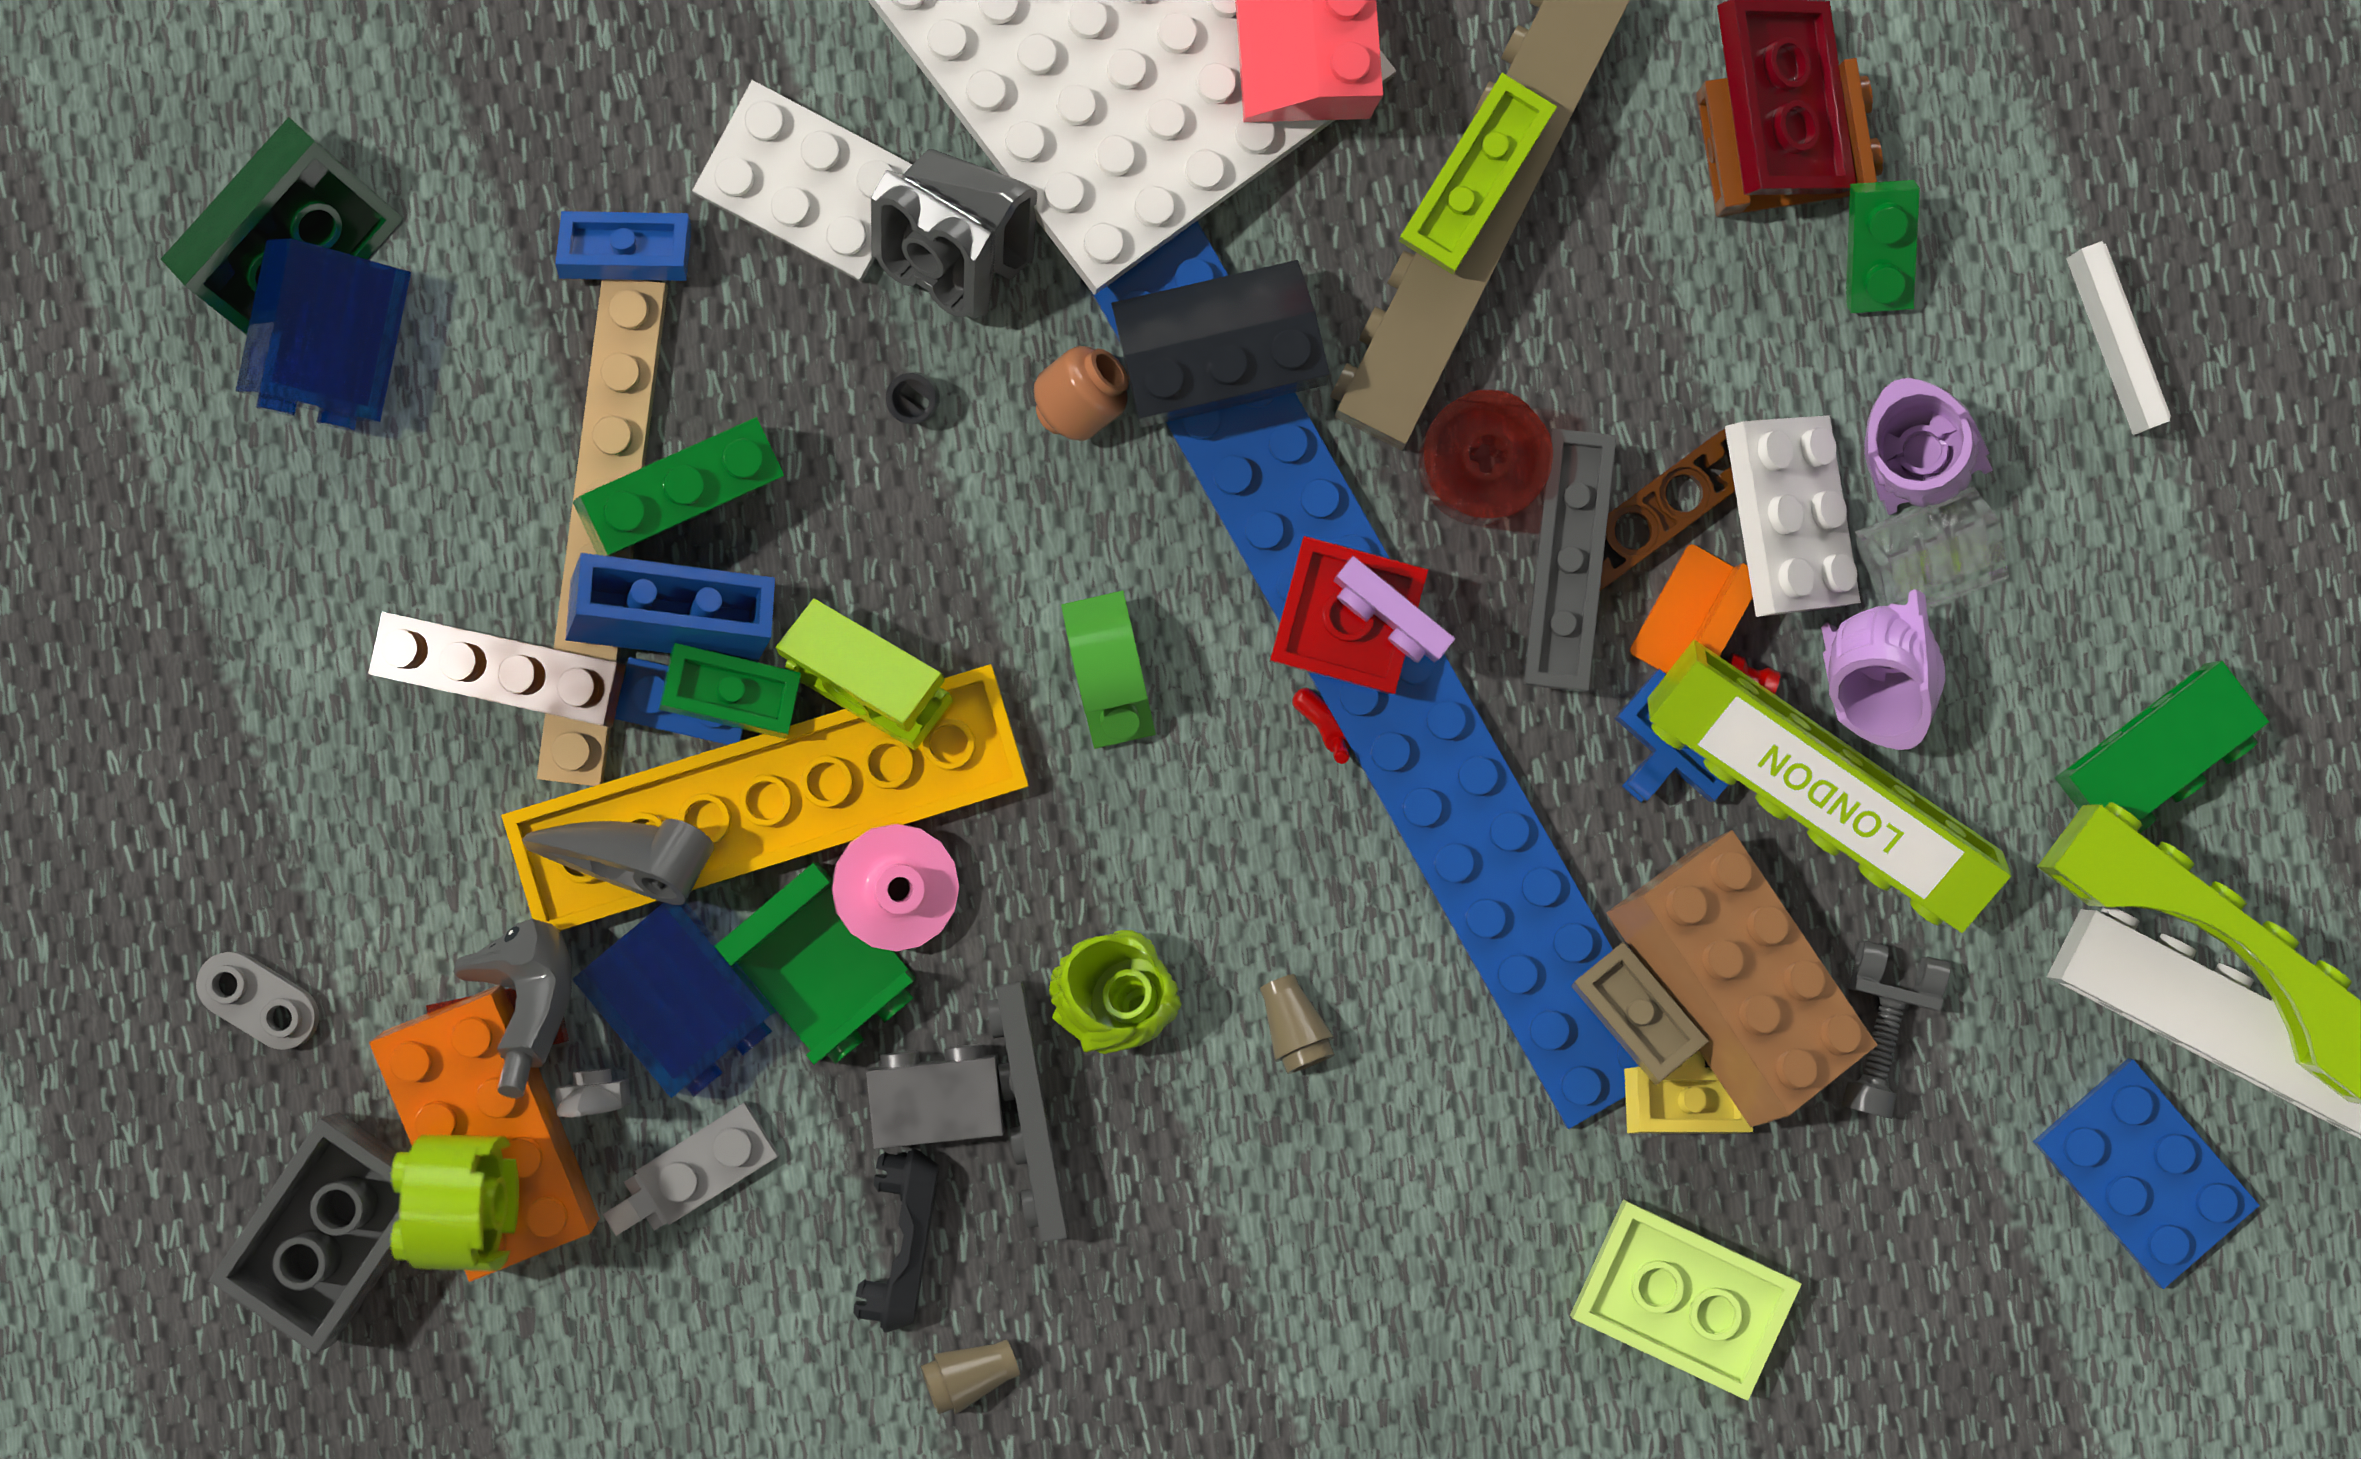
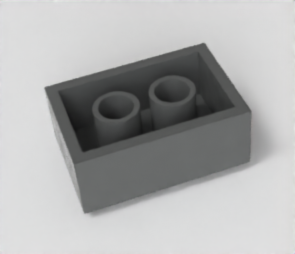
M340 1112L319 1118L208 1281L315 1355L335 1344L394 1258L391 1250V1234L394 1223L400 1219L401 1193L394 1191L391 1175L393 1161L398 1152Z

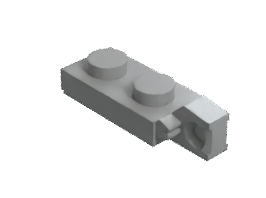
M744 1102L635 1171L637 1174L624 1181L632 1196L605 1212L603 1216L616 1236L644 1218L648 1220L655 1231L666 1223L668 1225L672 1224L777 1158L779 1153L748 1103Z

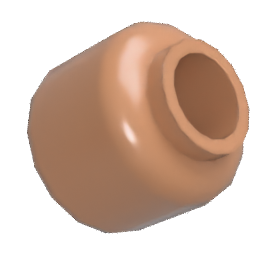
M1077 346L1066 351L1044 369L1034 383V398L1037 404L1036 414L1038 419L1048 431L1054 434H1061L1071 440L1085 441L1093 437L1120 416L1126 408L1129 382L1124 367L1116 357L1104 349Z

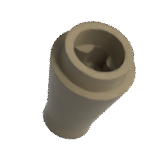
M1295 974L1278 978L1260 987L1265 1002L1275 1062L1282 1061L1287 1074L1304 1070L1335 1055L1329 1042L1334 1039V1036L1301 989Z
M1007 1339L991 1345L933 1354L934 1361L920 1366L938 1415L952 1409L956 1415L1006 1381L1020 1376L1015 1356Z

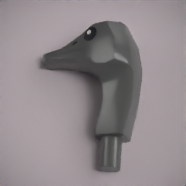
M535 919L517 923L502 937L477 953L459 957L453 970L454 974L464 981L487 982L516 990L515 1012L497 1048L500 1056L505 1060L497 1091L509 1098L523 1097L530 1067L538 1068L544 1066L563 1020L572 991V966L561 931L550 923Z

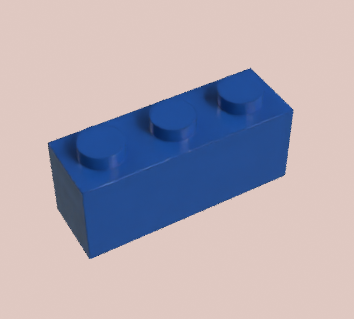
M581 553L570 580L565 641L671 653L674 644L678 643L758 662L772 635L775 578Z

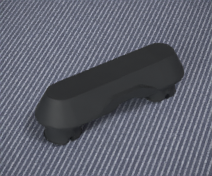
M912 1148L911 1151L909 1150L907 1156L884 1152L878 1157L876 1169L887 1172V1175L876 1174L874 1176V1187L878 1192L900 1194L902 1205L899 1226L903 1233L901 1252L892 1262L891 1274L887 1284L866 1281V1279L858 1284L856 1297L864 1298L867 1301H856L853 1313L858 1320L865 1319L880 1322V1328L885 1333L914 1324L917 1312L939 1165L916 1148Z

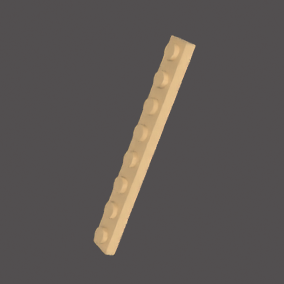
M602 279L573 501L584 493L645 467L668 291L666 283L645 280ZM572 503L554 649L619 663L621 647L565 641L571 577L581 553L597 555ZM634 545L611 555V557L633 559ZM545 713L537 779L589 786L603 784L611 727Z

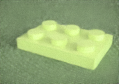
M1623 1199L1570 1316L1578 1322L1748 1401L1802 1284L1789 1276Z

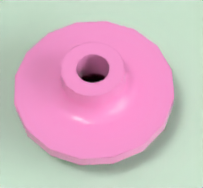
M890 824L871 828L849 843L836 863L831 889L836 913L851 934L871 947L897 952L920 947L941 933L955 912L959 882L955 862L940 841L920 828ZM904 877L909 885L908 894L901 900H892L888 895L889 883L894 878Z

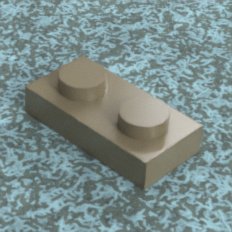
M1624 942L1574 981L1571 986L1655 1085H1658L1708 1042L1705 1036Z

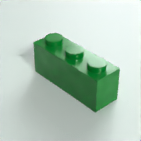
M755 417L577 497L573 504L597 555L611 556L764 487L783 477L784 474L758 418Z
M2223 661L2205 663L2054 778L2078 810L2083 805L2101 804L2103 807H2106L2109 802H2112L2131 813L2142 823L2141 828L2138 830L2140 834L2156 821L2157 818L2152 811L2170 797L2177 803L2199 790L2207 782V779L2202 774L2220 759L2225 764H2229L2249 752L2258 743L2253 734L2268 724L2269 721Z

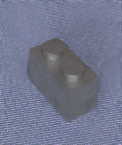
M982 1044L944 1048L945 1060L920 1062L919 1051L880 1055L881 1067H872L866 1071L874 1149L1003 1135L1005 1132V1120L998 1070V1054L983 1056Z

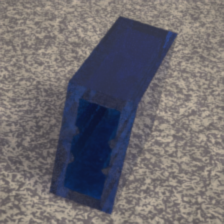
M292 238L267 240L235 391L258 397L256 408L272 413L295 416L297 407L317 411L316 423L333 428L355 431L357 421L381 422L411 272Z
M686 902L682 905L662 903L572 979L670 1098L679 1095L685 1089L688 1090L693 1098L696 1097L723 1074V1071L716 1063L735 1047L744 1056L773 1032L765 1022L777 1013L738 964L730 966L714 947L719 943L718 940Z

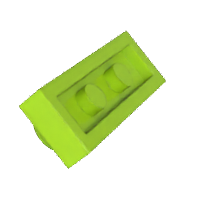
M1502 73L1399 238V242L1453 275L1554 114L1557 106Z

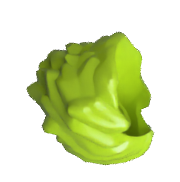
M1133 930L1115 931L1114 934L1096 936L1076 943L1069 955L1060 958V966L1055 967L1051 974L1049 994L1052 998V1004L1056 1006L1052 1018L1081 1041L1084 1052L1097 1051L1106 1055L1141 1046L1156 1038L1165 1026L1174 1021L1178 1010L1182 1006L1180 997L1177 995L1178 986L1172 980L1171 974L1163 962L1158 958L1151 940Z

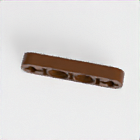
M1725 429L1716 433L1608 513L1605 544L1612 554L1622 560V564L1614 569L1609 557L1603 561L1600 591L1735 491L1731 467L1714 478L1724 486L1720 492L1715 493L1709 476L1693 464L1695 459L1702 457L1705 467L1708 468L1724 455L1725 452L1721 443L1727 440ZM1685 476L1692 479L1700 490L1698 505L1689 512L1675 510L1667 502L1665 489L1668 482L1675 477ZM1635 514L1641 516L1646 521L1649 527V538L1642 548L1630 550L1618 543L1614 528L1621 516Z

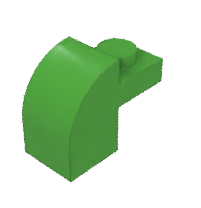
M1124 591L1061 604L1074 669L1094 749L1156 735Z

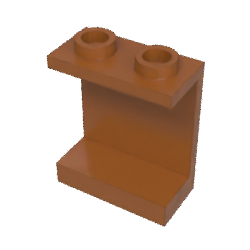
M1857 58L1844 59L1839 65L1856 184L1877 182L1876 176L1882 175L1883 156L1878 138H1870L1866 114L1871 113L1873 108L1871 84L1867 75H1859ZM1715 79L1703 83L1696 96L1716 217L1850 197V191L1841 194L1744 195L1728 79Z

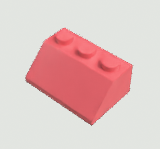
M1235 0L1243 122L1370 119L1383 97L1376 0Z

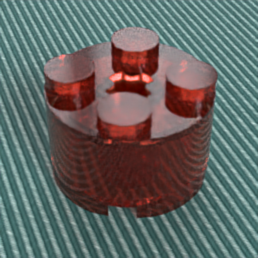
M1487 389L1469 392L1445 406L1426 431L1418 456L1420 480L1432 504L1450 518L1475 526L1499 524L1521 513L1546 485L1552 469L1553 445L1545 424L1542 423L1530 406L1518 396L1504 391ZM1481 444L1489 446L1490 456L1500 458V463L1494 464L1488 473L1480 472L1479 463L1469 458V455L1476 453Z

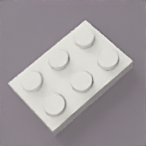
M752 80L692 191L698 197L862 283L875 259L871 254V196L886 170L903 175L913 164Z
M1830 415L1743 421L1725 426L1756 617L1835 608L1861 603L1857 584V569L1853 559L1846 517L1847 508L1843 499L1836 456V442L1833 437Z

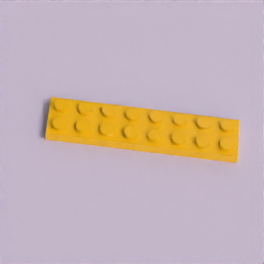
M992 664L944 678V683L940 688L950 693L953 702L916 751L850 711L843 709L791 725L789 733L785 738L762 734L502 814V820L532 919L550 923L559 931H563L659 901L586 875L527 850L522 839L526 834L533 831L592 821H620L660 827L665 819L681 820L704 832L714 843V850L692 889L693 891L851 842L871 828L890 824L907 825L1030 787Z

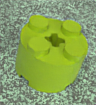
M422 1135L415 1141L410 1152H398L393 1161L391 1178L394 1191L401 1193L400 1219L394 1223L391 1234V1250L395 1260H408L415 1269L498 1271L505 1265L510 1251H498L502 1233H515L519 1208V1177L516 1159H503L501 1152L502 1149L511 1146L506 1137Z

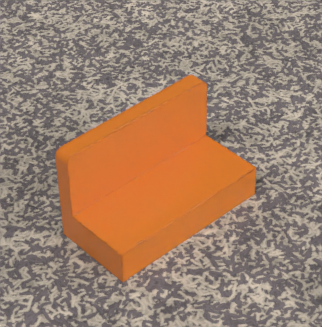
M1691 544L1687 546L1630 647V654L1657 670L1661 669L1665 674L1668 673L1694 639L1720 657L1753 598L1748 566L1741 563L1733 567L1696 545Z

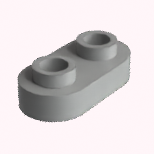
M241 952L220 953L209 958L199 970L196 989L202 1004L214 1014L268 1047L280 1050L295 1048L306 1043L315 1033L319 1022V1010L314 998L306 990L251 956ZM226 972L231 973L237 980V989L231 996L223 994L219 987V980ZM280 1005L289 1009L292 1015L291 1024L285 1030L277 1027L273 1020L274 1011Z

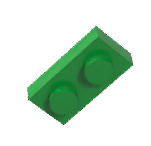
M1915 180L1850 184L1846 299L1847 308L1850 313L1914 309L1920 188Z
M675 643L671 650L658 710L785 738L790 729L801 673Z

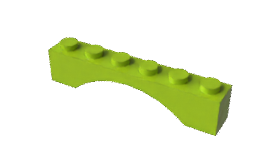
M2109 802L2106 807H2103L2101 804L2083 805L2037 867L2088 906H2130L2159 911L2189 922L2224 943L2251 968L2272 997L2288 1031L2296 1063L2346 1101L2361 1104V1000L2347 990L2352 984L2351 980L2324 961L2318 960L2313 965L2295 951L2299 941L2280 926L2267 920L2261 926L2245 914L2242 910L2247 903L2233 890L2217 881H2213L2208 886L2192 874L2190 870L2195 864L2180 850L2166 842H2161L2157 847L2139 834L2138 830L2141 828L2142 823L2122 807L2112 802Z

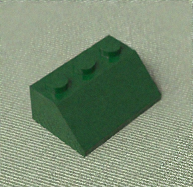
M288 117L163 255L161 260L185 287L274 358L278 359L404 218Z

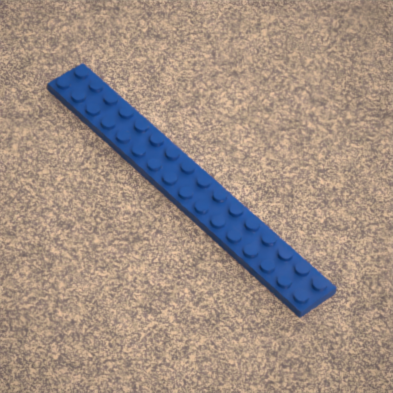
M1196 221L1095 295L1092 293L1120 342L1112 310V302L1229 275L1198 221ZM1296 393L1165 422L1279 624L1303 536L1390 559ZM1445 654L1436 662L1431 661L1424 655L1418 663L1405 655L1394 695L1307 672L1334 716L1353 754L1566 1128H1572L1626 1097L1624 1069L1639 1067V1065L1571 987L1574 981L1613 949Z

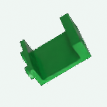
M812 863L714 946L730 966L738 964L807 1046L810 1052L806 1056L813 1065L820 1062L827 1055L834 1064L842 1060L865 1040L857 1031L875 1014L885 1023L913 999V996L906 988L917 980L894 951L871 947L848 931L836 913L831 889L833 878L820 863Z

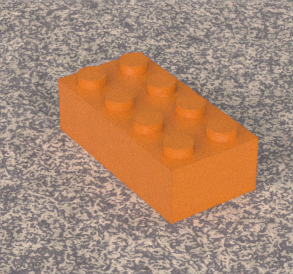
M498 985L384 1030L371 1040L369 1044L412 1146L422 1135L503 1136L509 1140L511 1146L502 1149L501 1152L503 1159H516L519 1177V1208L515 1233H502L498 1251H510L505 1265L501 1268L503 1269L591 1234L600 1218L539 1068L530 1067L523 1097L509 1098L497 1091L505 1061L500 1056L497 1048L515 1012L506 988ZM464 1270L469 1282L496 1272Z

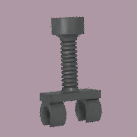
M1860 941L1848 989L1877 996L1882 1006L1878 1008L1880 1012L1877 1013V1017L1879 1018L1875 1021L1877 1025H1874L1876 1031L1872 1033L1875 1036L1873 1039L1877 1046L1868 1052L1869 1056L1866 1059L1869 1062H1865L1867 1068L1863 1070L1865 1074L1858 1081L1847 1082L1841 1106L1892 1119L1898 1094L1889 1089L1888 1081L1886 1080L1889 1074L1886 1072H1890L1888 1066L1892 1064L1890 1060L1893 1059L1892 1053L1895 1052L1893 1047H1896L1894 1041L1898 1039L1896 1035L1899 1034V1030L1897 1029L1901 1027L1899 1022H1902L1900 1017L1904 1014L1902 1010H1905L1907 1005H1912L1932 1011H1941L1944 1000L1942 997L1948 984L1951 963L1922 956L1914 991L1912 992L1880 983L1888 959V946L1869 941Z

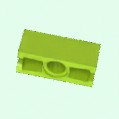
M813 598L775 647L778 654L788 660L785 665L786 669L801 673V683L915 751L953 702L950 693L940 688L944 683L941 672Z

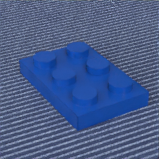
M2128 1058L2032 1141L2154 1283L2162 1289H2165L2260 1206L2133 1059Z

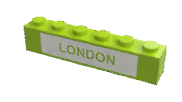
M1695 639L1647 698L1649 719L1653 722L1651 728L1664 742L1679 750L1683 749L1686 745L1705 758L1703 763L1706 768L1717 778L1729 785H1734L1737 780L1757 793L1755 796L1757 802L1771 815L1783 821L1790 816L1807 827L1808 836L1821 849L1834 856H1837L1842 851L1859 863L1858 868L1860 872L1871 883L1885 891H1889L1892 886L1911 898L1909 903L1920 916L1934 925L1940 926L1944 921L1963 933L2012 876L2002 850Z

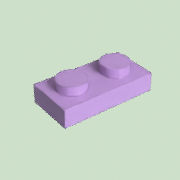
M1352 556L1334 579V582L1343 588L1337 598L1364 621L1367 622L1375 614L1394 630L1388 637V640L1418 663L1424 655L1431 661L1436 662L1455 640L1452 635L1354 556Z

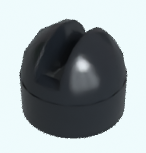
M909 372L899 375L890 383L886 392V404L889 412L898 421L906 424H916L928 420L934 415L939 406L940 395L938 387L929 376L923 373ZM906 383L929 400L926 410L917 401L901 392Z

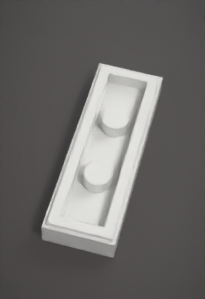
M2103 241L2084 247L2066 259L2132 434L2136 435L2169 422L2171 415L2106 243L2103 244Z

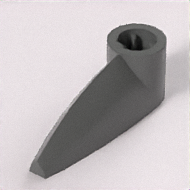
M665 819L660 827L620 821L572 823L533 831L526 834L522 839L526 849L535 854L607 883L673 905H682L686 902L714 850V843L704 832L691 824L676 819Z

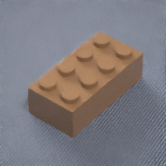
M1733 830L1699 845L1606 912L1634 955L1708 1040L1699 1052L1750 1127L1791 1115L1877 1046V1043Z

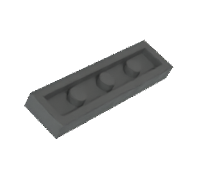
M1552 428L1550 432L1523 685L1580 692L1589 691L1617 435Z
M1024 980L1000 984L996 986L998 999L988 1000L987 1010L993 1039L1005 1037L1009 1062L998 1064L1004 1101L1016 1100L1020 1125L1010 1127L1009 1129L1016 1165L1027 1163L1032 1187L1031 1189L1021 1190L1027 1228L1039 1227L1041 1243L1067 1238L1069 1230Z

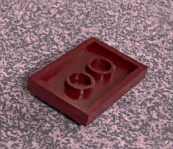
M1727 0L1718 4L1717 9L1744 195L1841 194L1850 191V184H1856L1830 1Z

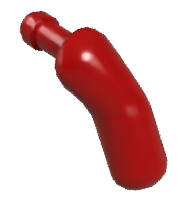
M1309 688L1299 689L1293 696V707L1317 727L1325 747L1330 752H1333L1335 761L1339 764L1346 763L1350 758L1348 751L1350 746L1327 704L1313 690Z

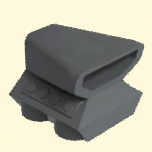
M932 148L928 149L903 175L886 170L872 194L871 254L878 260L883 270L891 278L905 286H913L915 284L922 286L928 290L938 306L955 317L969 315L972 318L988 314L994 272L1010 280L1034 259L1036 226L1034 206L1037 204V190L1022 181Z

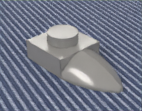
M611 1068L572 1072L573 1084H566L555 1088L556 1113L560 1117H579L618 1110L631 1104L629 1078L612 1080Z

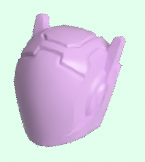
M1912 378L1895 380L1883 389L1874 403L1867 420L1865 459L1879 500L1883 502L1888 515L1896 513L1897 506L1901 503L1910 502L1912 505L1925 508L1927 505L1945 502L1958 495L1960 491L1967 489L1972 479L1971 474L1975 471L1981 470L1983 474L1992 471L1987 455L1990 453L1968 409L1958 399L1935 385Z
M1913 589L1908 593V603L1906 605L1890 604L1889 606H1877L1842 622L1839 629L1828 622L1821 627L1826 648L1823 652V658L1829 682V695L1834 704L1838 721L1859 737L1874 744L1896 750L1912 749L1922 742L1936 713L1945 683L1943 656L1940 653L1938 643L1935 641L1934 634L1929 628L1925 594Z

